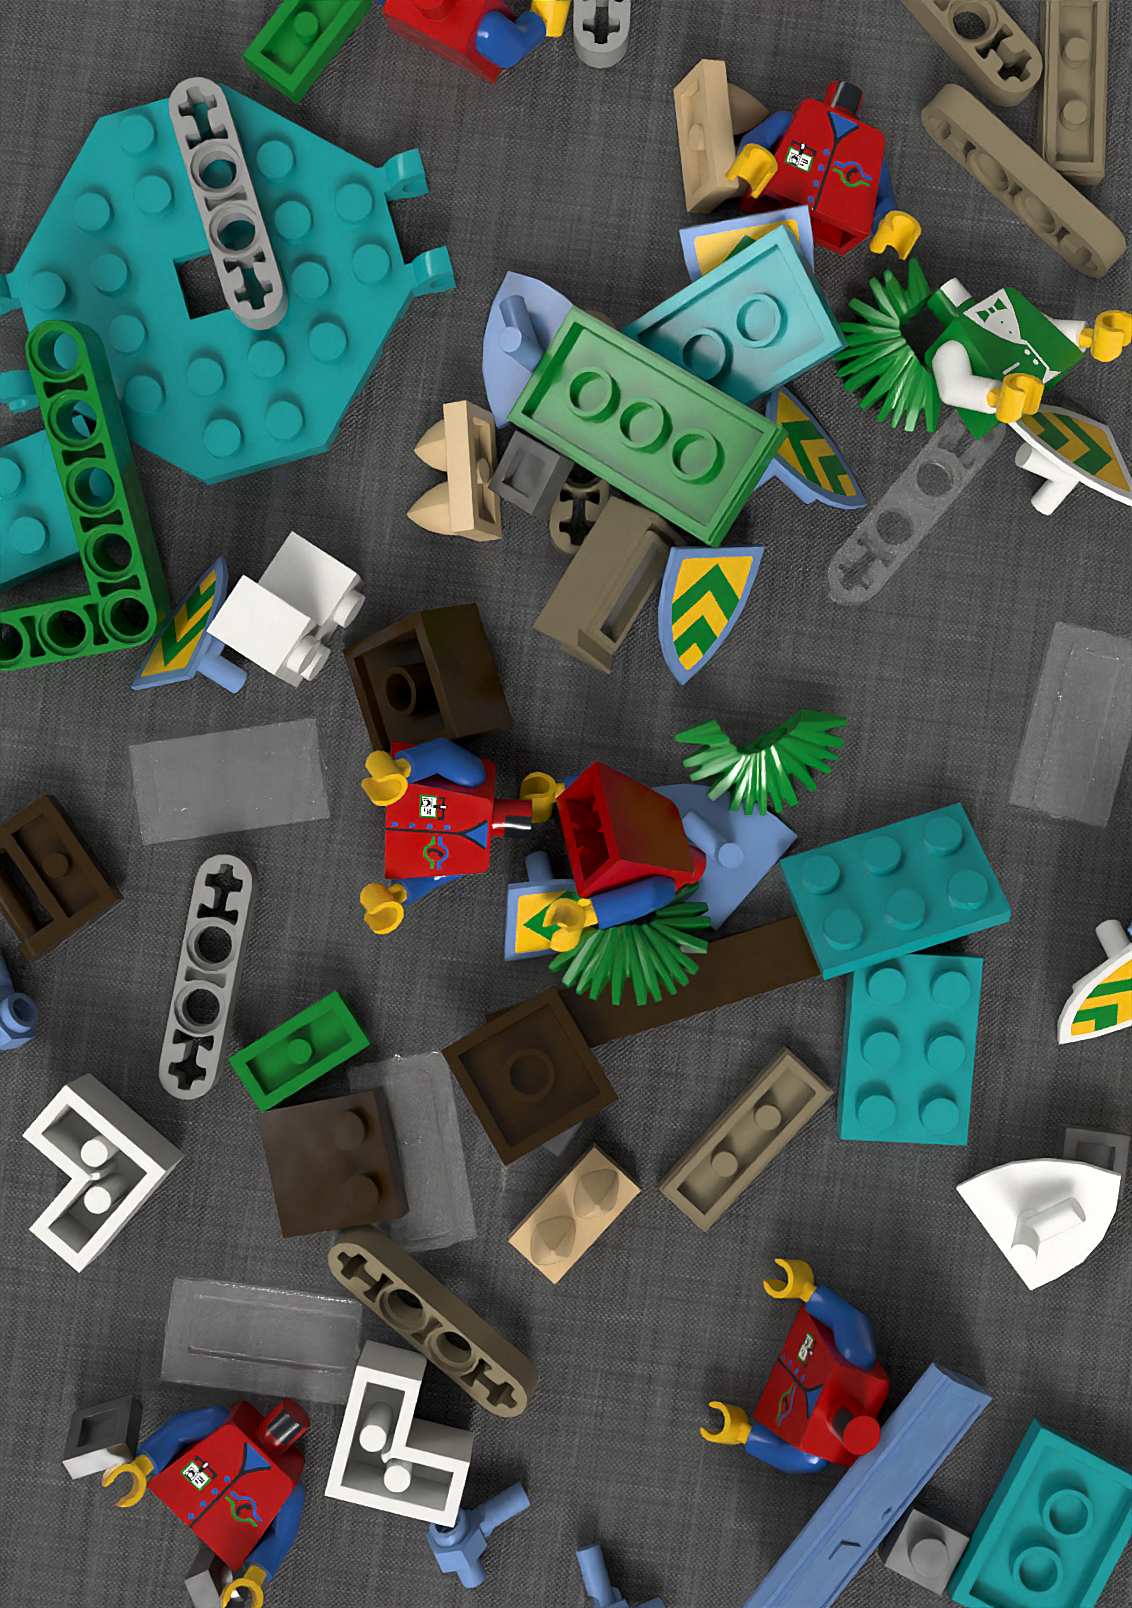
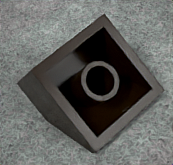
M476 603L418 611L343 649L373 751H385L390 755L392 741L419 745L442 737L451 740L457 745H462L514 725Z

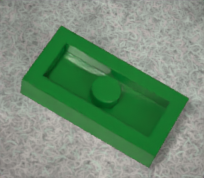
M284 0L243 54L245 63L251 71L298 104L370 10L372 2L371 0Z
M338 988L239 1051L228 1060L259 1110L263 1113L370 1045L373 1039L342 990Z

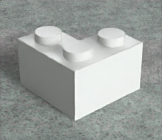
M292 531L258 583L245 575L241 577L206 631L268 672L298 687L303 678L311 681L324 666L330 654V649L325 644L338 624L346 628L358 614L365 600V596L360 593L365 583L356 572Z
M88 1073L66 1084L22 1135L72 1178L29 1230L80 1273L105 1250L185 1155L93 1075Z
M367 1340L356 1367L325 1496L454 1528L470 1464L474 1432L414 1418L413 1415L428 1358L421 1353Z

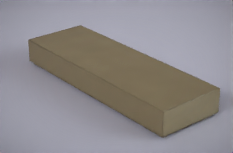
M1040 0L1039 52L1042 56L1043 69L1038 80L1036 153L1071 185H1098L1105 177L1109 0Z
M784 1046L657 1183L658 1189L698 1227L706 1232L834 1091Z

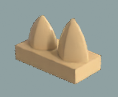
M702 59L673 89L687 212L709 214L727 198L740 197L746 191L749 183L744 178L736 176L732 182L725 178V174L735 161L739 147L734 145L733 135L752 130L768 116L769 110L749 92L734 84L727 83L725 61Z
M467 400L443 404L444 419L427 430L416 445L414 452L429 466L447 472L448 481L426 492L407 512V516L426 530L443 535H460L479 542L502 539L500 497L488 489L498 467L493 413Z
M593 1142L509 1234L508 1242L549 1280L556 1284L641 1191L640 1184Z

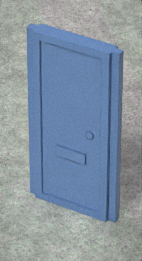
M932 1363L880 1429L881 1436L875 1449L859 1456L742 1608H830L993 1398L991 1394L973 1379Z

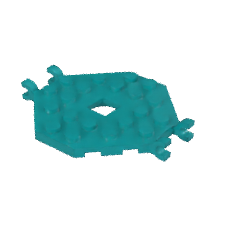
M222 83L217 85L221 88L232 110L288 294L289 305L286 315L277 325L264 330L248 328L237 320L231 308L191 319L178 271L185 261L212 253L169 114L168 103L170 97L99 117L13 272L6 275L0 274V316L9 313L13 309L22 307L29 333L37 324L46 320L79 321L93 328L99 334L105 347L129 442L182 469L188 475L208 486L329 451L341 430L339 427L355 396H360L383 354L382 348L398 319L404 317L414 297L456 288L453 268L446 246L424 252L417 256L412 263L404 264L387 202L429 193L418 148L397 154L389 159L383 167L375 168ZM205 102L195 104V115L193 118L203 134L204 141L216 139L207 116L210 109ZM225 159L211 162L205 168L203 183L213 189H223L229 186L236 177V165ZM236 220L229 223L221 236L222 245L227 249L235 251L247 248L254 240L256 234L255 226L244 220ZM253 267L241 269L250 289L249 298L251 306L254 310L265 307L264 296L271 292L264 291ZM63 333L55 342L54 356L57 362L66 370H70L76 364L78 347L75 340L69 334ZM13 370L0 373V404L8 403L9 409L13 414L25 412L39 406L31 373L28 370ZM79 401L73 411L83 414L85 417L96 422V415L93 409L86 402Z

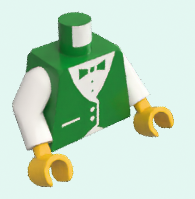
M953 278L939 288L926 303V306L945 327V330L925 352V363L935 377L941 400L948 405L954 406L977 441L1001 424L1019 420L1023 413L1028 415L1037 413L1041 397L1047 394L1085 357L1084 352L1086 348H1090V353L1096 360L1109 362L1117 358L1121 354L1123 346H1127L1132 340V315L1130 313L1119 310L1102 312L1097 316L1094 329H1092L1087 321L1053 319L1041 313L1015 288L1007 286L977 303L959 280Z

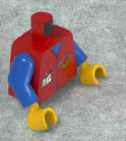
M374 0L383 6L382 13L392 32L494 85L502 68L516 65L545 39V36L559 37L563 34L571 0H532L530 11L524 12L517 18L502 0Z
M843 81L832 82L826 89L822 103L815 99L804 98L791 113H774L742 138L737 157L725 174V178L730 182L736 176H740L749 183L740 200L738 209L752 215L809 204L814 243L844 256L870 236L872 231L874 237L869 247L872 252L881 254L888 244L896 249L899 259L905 260L921 234V227L911 215L899 211L896 204L888 163L883 159L885 138L882 132L857 120L864 98L863 92L857 86Z
M437 738L419 745L392 741L390 755L385 751L372 752L368 756L365 765L372 777L362 780L361 786L374 804L386 806L385 879H391V887L387 888L382 883H371L362 889L360 903L367 910L364 920L375 933H389L398 927L404 917V909L400 904L401 902L410 905L438 886L467 874L483 873L489 869L491 836L530 839L532 800L494 798L496 765L490 760L477 757L447 738Z
M595 761L582 774L565 776L564 783H556L551 776L545 773L534 772L526 776L521 784L519 799L532 800L531 823H542L548 820L552 815L554 802H557L578 897L590 900L589 905L582 907L574 900L560 898L552 902L547 909L543 927L556 923L569 926L557 930L552 935L550 947L558 952H566L573 949L578 944L584 927L597 923L598 928L601 930L663 908L674 899L675 892L685 883L694 884L703 876L706 869V854L700 848L688 844L680 813L674 802L633 780L625 772L615 770L599 761Z
M775 1259V1262L787 1271L788 1284L778 1279H764L763 1285L767 1293L774 1298H798L807 1304L806 1306L801 1305L753 1413L757 1422L753 1426L750 1425L748 1416L739 1406L713 1401L708 1405L722 1411L725 1417L724 1428L719 1432L714 1429L700 1427V1432L708 1441L732 1446L743 1443L745 1444L746 1453L788 1474L800 1475L825 1471L830 1462L850 1468L860 1455L869 1453L879 1443L881 1430L876 1419L890 1388V1379L876 1358L871 1322L864 1313L826 1285L821 1284L819 1287H816L812 1270L806 1262L795 1259Z
M286 1397L266 1417L245 1400L237 1402L229 1409L214 1404L177 1413L137 1448V1458L131 1464L122 1462L110 1466L103 1474L101 1485L107 1487L118 1474L128 1471L133 1478V1487L128 1495L122 1497L116 1505L119 1507L134 1505L142 1498L147 1486L234 1572L243 1563L248 1570L243 1578L229 1582L222 1590L220 1607L225 1608L232 1592L237 1587L244 1586L252 1594L250 1608H262L263 1592L261 1585L264 1580L270 1581L273 1579L298 1535L306 1497V1490L299 1478L306 1460L303 1454L292 1444L310 1427L311 1422L303 1408L294 1400ZM150 1473L152 1477L146 1484V1476Z

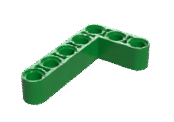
M46 320L41 322L29 333L25 348L28 366L90 590L14 604L0 610V671H13L136 647L160 633L168 625L172 615L171 600L105 347L99 334L89 325L79 321ZM63 333L69 334L75 340L78 347L77 362L70 370L64 369L54 356L55 342ZM79 401L86 402L96 415L97 425L89 438L81 435L72 422V412ZM96 467L105 470L113 480L114 494L109 502L99 500L90 488L89 479ZM111 533L122 536L129 543L132 558L128 566L120 565L110 558L107 552V540ZM126 598L136 599L146 607L149 615L147 628H139L127 620L123 609ZM65 610L74 612L82 618L86 629L84 640L71 637L66 632L62 622ZM3 623L13 625L20 632L23 640L21 651L13 650L5 644L1 634Z

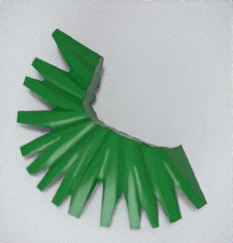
M912 258L909 259L907 291L902 289L891 270L887 269L883 271L886 287H883L875 277L869 281L879 310L872 308L855 297L851 300L848 306L867 324L839 323L842 332L847 334L845 338L849 346L846 347L847 350L835 354L834 359L835 362L852 361L837 370L839 378L851 376L843 384L847 394L877 380L858 405L863 411L886 397L876 419L877 421L883 423L894 412L891 428L896 429L905 413H907L904 432L913 433L921 412H925L927 433H936L942 401L936 380L920 364L918 358L901 335L902 324H907L911 316H916L933 294L917 259Z
M800 708L795 715L791 716L779 727L768 731L749 745H744L743 747L731 744L730 738L712 718L674 734L676 742L704 744L703 747L681 761L684 767L698 766L688 774L693 781L719 773L706 793L713 802L732 785L728 809L737 812L741 803H743L744 814L752 815L756 801L759 814L763 816L767 812V794L776 813L783 811L782 798L790 807L799 803L789 779V773H792L811 792L817 786L805 764L815 767L827 775L832 769L822 759L826 758L837 761L839 756L827 750L825 746L842 748L844 739L825 730L846 726L847 719L838 715Z
M697 881L694 884L685 883L675 892L674 899L668 905L656 910L657 918L653 919L650 924H643L642 926L623 925L621 927H611L607 930L582 932L578 944L569 951L561 952L548 965V968L554 973L569 967L562 979V983L570 988L580 980L576 989V993L582 995L591 986L589 998L592 1000L598 999L602 990L611 979L613 1005H620L625 981L628 977L632 981L637 1006L647 1004V992L651 993L655 1002L662 1000L657 979L671 995L676 994L677 990L672 978L681 985L686 986L689 983V979L684 971L695 975L699 970V966L685 953H707L708 949L707 941L689 935L710 926V917L701 916L709 911L707 902H685L700 888L699 882Z

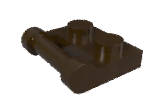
M44 795L0 826V856L5 851L9 853L54 919L53 922L43 928L0 865V912L22 942L17 948L28 964L53 951L64 940L125 899L54 795Z

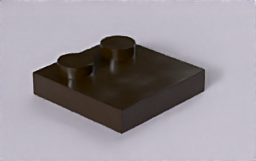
M554 986L549 987L441 1050L505 1167L619 1099Z
M383 1086L274 1106L263 1113L261 1111L257 1113L283 1238L399 1219L410 1211Z

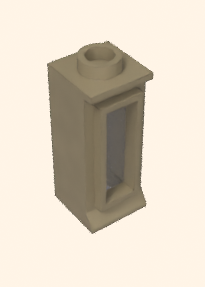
M611 496L532 627L539 633L561 643L560 649L566 654L609 675L612 666V655L617 651L666 570L671 547H684L688 543L669 526L670 520L643 503L638 502L637 505Z

